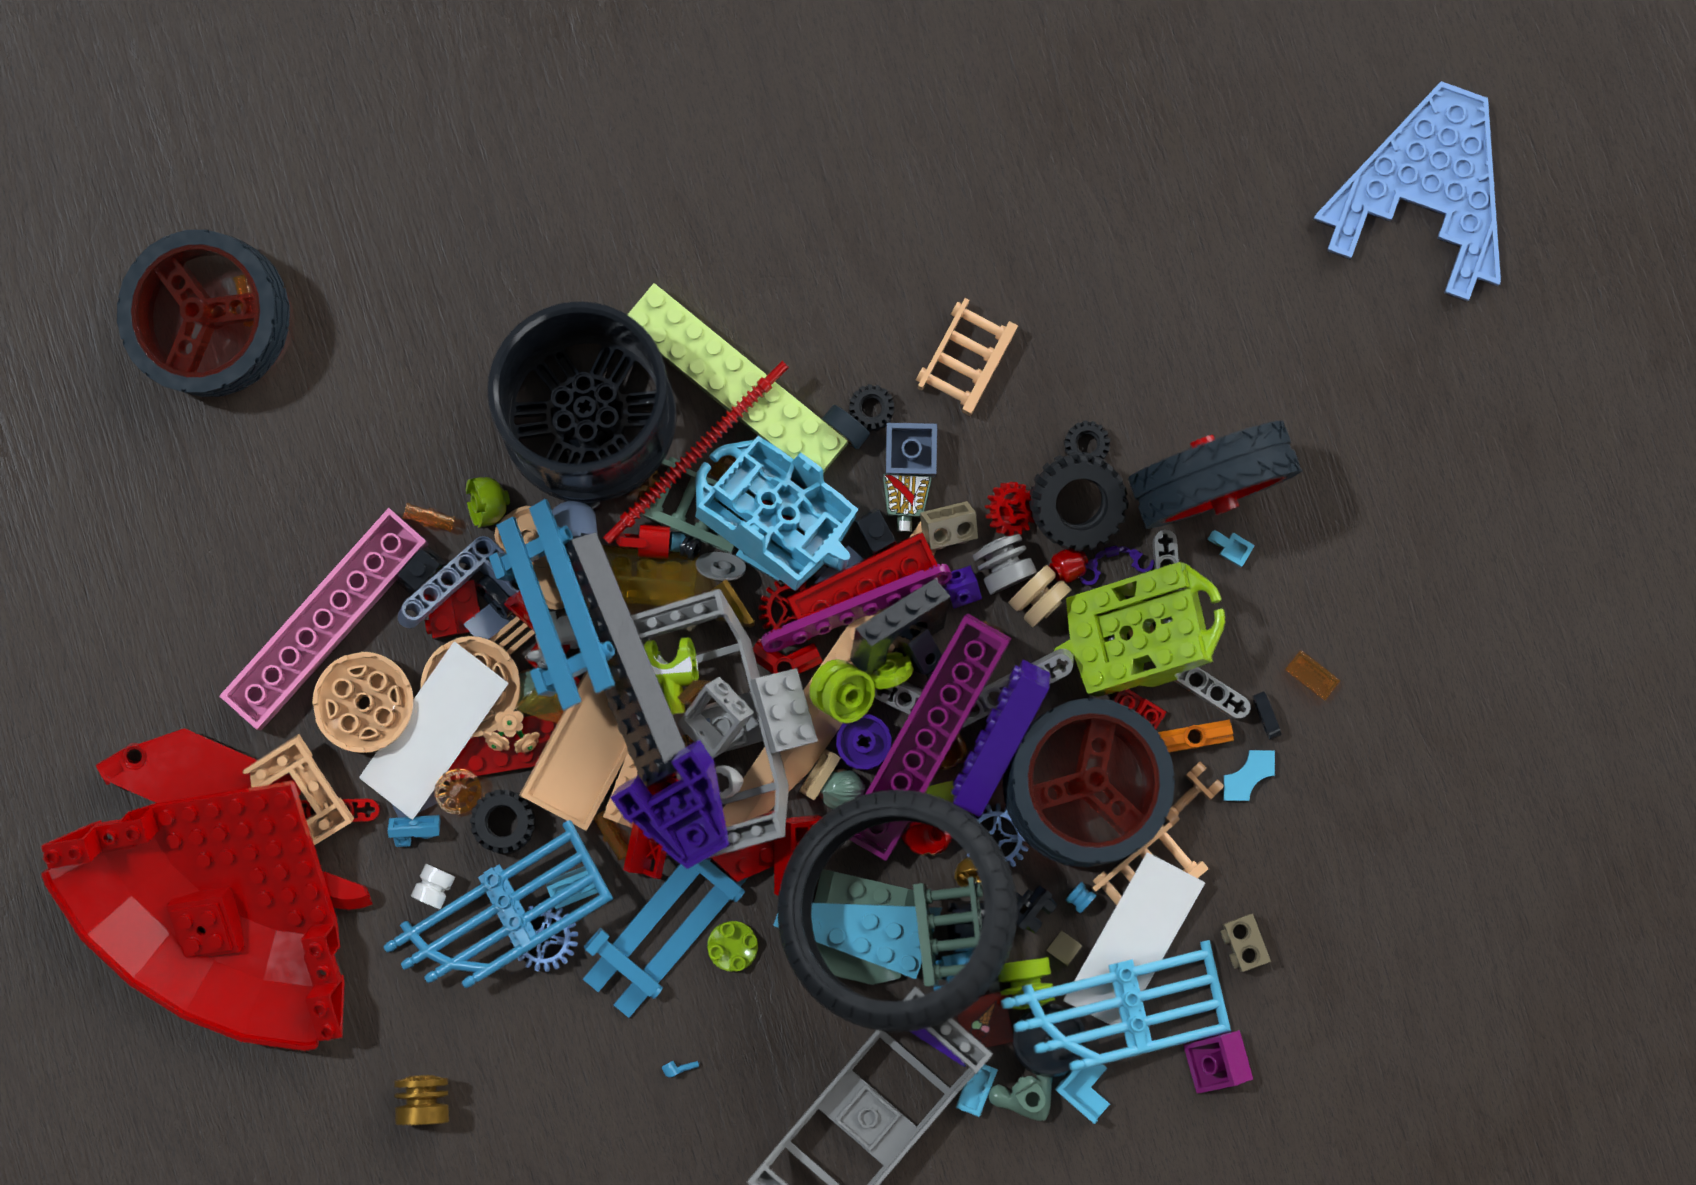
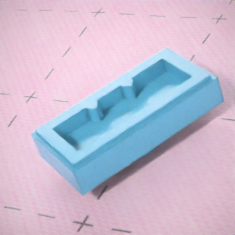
M984 1064L963 1087L956 1108L980 1117L998 1069Z

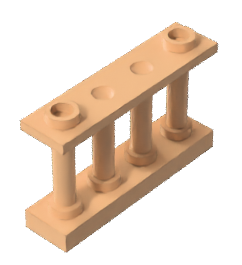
M965 298L962 303H956L951 313L954 319L928 368L922 367L916 381L920 382L918 389L921 391L927 383L961 401L960 404L964 406L962 412L971 416L1013 338L1018 325L1009 321L1006 327L1003 325L1000 327L966 309L969 300ZM963 318L994 334L995 338L999 340L995 349L992 347L988 349L954 331L960 319ZM949 339L984 357L983 360L987 364L983 371L981 369L975 370L943 353ZM939 361L973 379L972 382L975 383L972 392H964L933 376L931 373L937 362Z
M1169 822L1166 825H1162L1152 840L1137 852L1130 854L1108 874L1104 871L1093 880L1095 885L1091 889L1096 892L1102 888L1117 905L1122 896L1109 880L1121 871L1130 882L1135 872L1128 864L1138 855L1144 858L1147 852L1152 854L1148 847L1158 838L1183 866L1184 872L1199 878L1209 868L1203 861L1197 864L1187 857L1167 833L1172 827Z

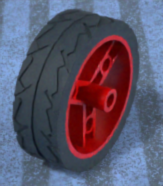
M1279 420L1257 425L1215 439L1214 435L1200 438L1190 443V449L1165 458L1129 476L1128 480L1131 484L1135 500H1138L1140 503L1138 508L1146 529L1164 526L1213 509L1216 515L1240 507L1238 500L1273 487L1301 473L1302 470L1299 466L1295 450L1290 447L1291 440L1284 421Z

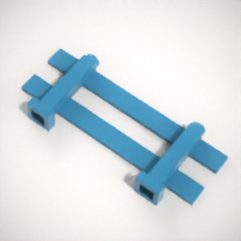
M544 499L529 507L539 537L525 544L516 518L511 517L497 525L507 554L496 552L490 555L489 559L497 580L511 581L516 578L548 667V669L536 668L530 671L538 695L553 696L557 694L562 709L567 710L582 702L573 679L574 677L588 671L594 690L598 694L615 685L606 662L612 658L615 651L610 642L600 643L566 552L564 545L573 538L572 532L567 526L557 527L547 499ZM545 555L581 653L568 660L564 654L532 562Z
M707 858L689 869L680 864L613 944L607 940L609 935L602 928H599L584 946L585 950L592 956L597 952L601 958L584 976L583 980L599 992L617 970L620 971L632 983L613 1005L629 1018L647 996L655 999L663 989L659 982L730 899L737 902L743 896L745 890L741 886L747 878L734 882L726 872H722L710 861L711 858ZM701 873L714 884V887L642 970L628 957L698 874Z

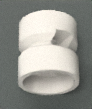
M425 864L420 875L422 882L416 883L411 896L441 909L446 899L444 891L450 890L455 876Z

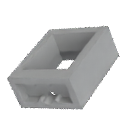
M718 677L703 687L677 724L694 742L700 739L713 759L728 749L754 712L726 682ZM712 697L735 720L724 737L700 714Z

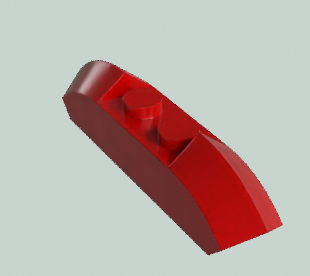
M322 871L329 895L332 896L334 908L360 909L373 904L366 886Z

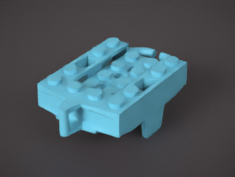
M758 435L755 440L731 443L718 447L709 455L710 459L714 462H717L726 455L734 456L737 459L714 486L709 485L706 480L711 466L706 462H703L700 466L695 480L697 507L695 517L794 591L824 564L838 571L846 569L850 553L844 548L841 541L853 524L858 508L826 484L823 478V469L804 454L799 453L795 459H792L778 447ZM791 478L806 489L803 490L802 488H800L798 485L791 481ZM750 491L751 493H753L755 495V499L748 495L746 492ZM714 497L747 522L742 521L737 516L728 511L726 508H724L722 505H720L718 502H716L714 500ZM769 500L773 505H765L762 501ZM782 515H790L793 520H785ZM800 528L805 532V535H802L796 529ZM771 540H773L786 551H788L791 554V557L784 551H782L780 548H778L776 545H774L771 542Z

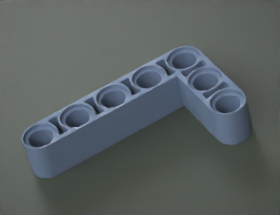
M481 536L475 539L403 603L398 613L399 623L405 628L416 627L479 570L484 575L493 579L508 597L520 591L512 586V583H517L516 578L511 581L496 579L489 556L496 552H505L489 537ZM477 548L485 549L487 554H480ZM459 563L468 565L470 570H463ZM441 579L450 580L452 585L447 586L443 584ZM423 595H431L434 601H427ZM405 611H414L416 617L408 616Z

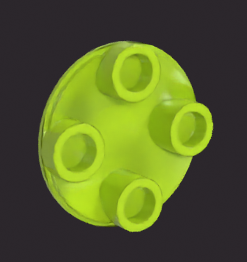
M728 921L718 925L711 932L707 949L710 959L717 967L725 971L735 972L745 969L753 962L757 954L758 942L750 927L738 921Z

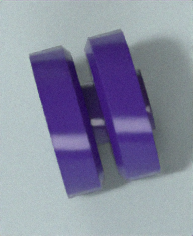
M865 714L855 722L843 723L837 733L836 748L846 765L856 770L867 771L878 767L884 762L891 749V735L888 727L881 719ZM861 738L868 740L867 747L864 748V746L859 745Z

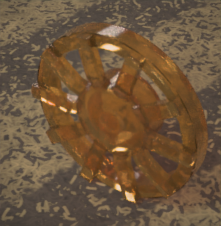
M459 768L444 773L435 784L434 790L437 804L442 810L450 814L468 812L476 806L482 793V787L477 776L470 770ZM460 774L465 775L462 781H460ZM455 775V781L453 782L450 777ZM469 777H471L474 780L473 782L465 784ZM445 780H447L450 785L447 786L442 784ZM477 785L476 792L468 790V788ZM440 789L447 790V792L439 794ZM469 795L475 796L471 802L467 799ZM449 796L444 804L440 801L441 798ZM451 801L455 802V808L448 807ZM464 801L467 804L466 806L459 808V803Z

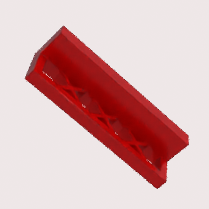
M672 778L648 787V790L653 796L667 788L668 783L674 784L679 779ZM633 823L623 870L629 873H639L655 879H661L666 852L662 849L663 846L657 845L652 837L649 839L643 834L644 831ZM653 858L655 860L654 871L650 870Z

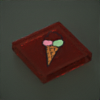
M1000 992L981 996L973 1005L957 1015L959 1025L985 1048L1013 1042L1008 1009L1001 1006V1001L1005 999V995H1001Z

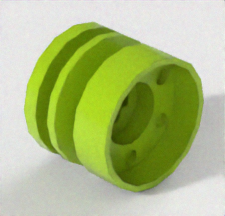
M1049 958L1005 963L998 975L999 982H1010L1011 988L1000 991L1001 995L1012 994L1013 998L1014 996L1024 994L1022 986L1032 984L1034 991L1053 987V984L1041 983L1040 980L1041 977L1051 974ZM1055 997L1040 1000L1038 1002L1040 1006H1042L1050 1001H1054ZM1024 1004L1012 1008L1020 1010L1030 1008L1029 1004Z

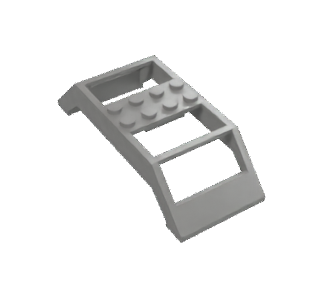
M720 589L631 616L643 646L646 641H650V638L723 616L738 641L737 644L697 655V661L702 663L738 651L741 652L751 692L738 696L746 702L754 714L725 752L764 741L774 782L738 792L730 798L721 799L722 805L776 790L775 812L771 815L726 827L729 846L710 857L784 837L789 790L780 752L771 754L750 681L760 677L751 640ZM718 702L706 705L700 713L705 719L710 718V724L723 737L735 722ZM684 713L672 714L684 745L687 747V734L677 724ZM680 774L677 775V779L679 780L682 779Z
M914 987L903 1001L924 996V994ZM952 1018L938 1025L924 1028L969 1067L949 1088L885 1031L876 1030L778 1143L747 1183L750 1185H787L769 1169L784 1148H787L826 1184L839 1185L790 1142L819 1109L883 1165L867 1184L879 1185L956 1094L993 1054ZM879 1038L944 1093L943 1097L917 1127L852 1071Z

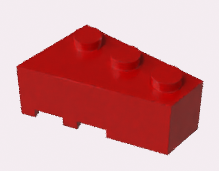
M809 815L786 818L785 836L774 839L775 895H779L785 868L795 848L809 829L823 816Z

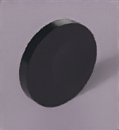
M1044 1004L1041 1006L1045 1015L1068 1010V1008L1057 1004ZM1031 1008L1019 1018L1018 1022L1035 1018ZM1079 1018L1053 1024L1065 1037L1085 1032V1028ZM1042 1027L1027 1029L1022 1032H1016L1014 1029L1012 1041L1015 1055L1027 1070L1043 1077L1064 1075L1071 1071L1069 1067L1071 1062L1082 1059L1081 1056L1065 1048L1035 1053V1045L1054 1039ZM1086 1042L1079 1044L1086 1048Z

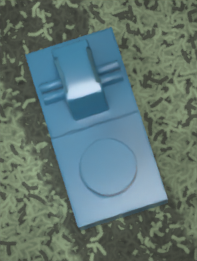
M440 815L417 816L413 820L409 817L389 818L388 838L394 839L396 847L411 846L412 836L424 839L439 836Z

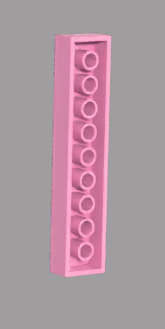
M388 508L219 697L256 730L262 731L394 584L400 571L421 548H426L429 543Z

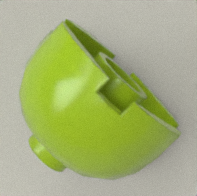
M489 477L468 479L466 494L471 493V502H467V507L473 524L481 528L499 522L506 512V505L510 503L508 491L503 490L499 482Z

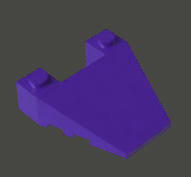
M700 739L680 750L672 760V764L682 777L681 780L652 796L642 779L637 775L620 785L610 797L622 816L629 823L633 822L649 839L652 837L663 846L662 849L686 869L729 846L714 760Z

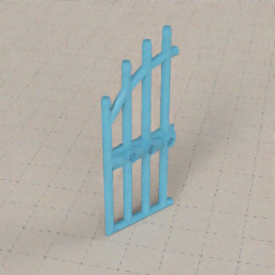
M1210 940L1200 942L1201 950L1138 966H1134L1133 959L1108 965L1110 973L1038 991L1033 990L1032 984L1022 986L1024 994L1001 1001L1002 1008L1029 1004L1035 1018L1014 1024L1016 1032L1042 1027L1054 1039L1035 1045V1053L1065 1048L1083 1057L1082 1060H1076L1069 1064L1071 1071L1082 1070V1068L1086 1069L1231 1031ZM1200 960L1205 962L1207 975L1140 991L1137 976ZM1108 983L1113 984L1116 998L1048 1015L1044 1014L1038 1002ZM1210 984L1212 1000L1149 1016L1145 1014L1143 1001ZM1114 1008L1119 1009L1121 1023L1066 1037L1053 1025L1054 1023ZM1216 1009L1219 1021L1217 1025L1154 1041L1151 1039L1149 1026ZM1124 1032L1127 1048L1098 1054L1079 1044Z

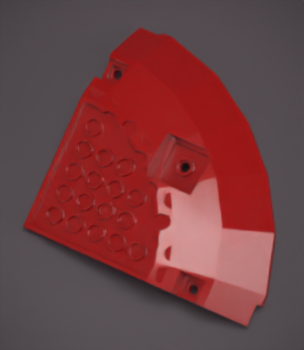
M294 781L154 803L129 811L122 819L101 822L100 820L41 845L44 855L43 859L48 867L47 870L41 873V876L53 899L81 941L134 989L178 1017L240 1042L305 1051L316 1049L319 1046V1041L342 1038L344 975L340 974L335 958V953L340 948L337 917ZM107 834H110L113 840L109 839ZM199 926L204 927L205 930H206V933L200 932L199 929H198V927H199ZM320 970L325 971L326 975H322Z

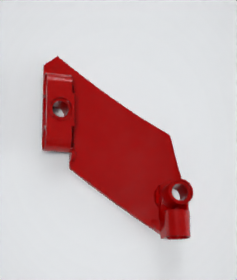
M183 728L142 743H131L124 749L97 763L96 767L106 785L113 783L146 799L159 803L252 788L250 773L244 774L243 770L258 760ZM132 749H137L141 752L142 757L138 761H131L127 753ZM287 773L270 784L295 782L290 773ZM295 782V786H296L298 795H300L301 790H300L299 786L297 785V783Z

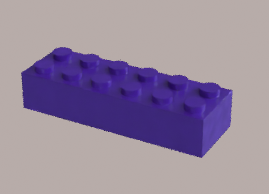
M1022 660L1020 666H1014L1009 676L1011 680L1008 688L1003 687L999 694L997 709H991L986 720L988 723L985 731L980 730L975 740L974 752L971 750L968 752L964 761L963 772L957 773L952 784L954 786L951 792L954 795L953 804L978 817H981L1049 690L1050 672L1025 660Z

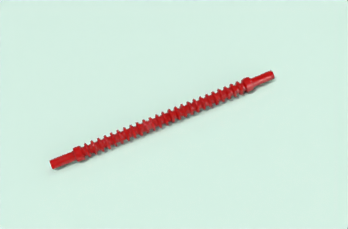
M781 361L765 378L761 377L757 381V386H752L753 390L751 392L747 391L748 395L746 397L742 396V401H737V406H732L731 412L726 411L727 416H721L722 421H716V427L711 426V432L706 431V437L701 436V441H696V446H691V451H686V456L684 458L680 457L681 461L679 463L675 462L676 466L674 468L670 467L671 471L669 473L665 472V477H660L659 483L654 482L655 487H649L650 491L648 493L644 492L645 496L643 498L639 497L640 501L638 503L634 502L635 506L633 508L629 507V512H624L620 516L621 520L603 538L611 544L627 527L631 528L636 523L635 519H640L639 515L641 513L645 514V509H650V504H655V499H660V494H665L666 488L671 489L670 484H676V478L681 479V473L686 474V468L691 469V464H696V459L702 458L701 454L703 452L707 453L706 449L708 447L712 448L711 444L713 442L717 443L716 439L718 437L722 438L721 434L723 432L727 433L728 427L733 428L732 423H738L737 418H743L742 414L744 412L748 413L747 409L749 407L753 408L752 404L754 402L758 403V398H763V393H768L772 389L771 385L789 367Z

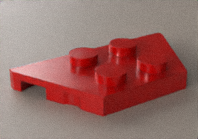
M775 809L766 812L760 816H757L753 819L773 814V812H775ZM774 840L710 858L734 882H739L774 866Z

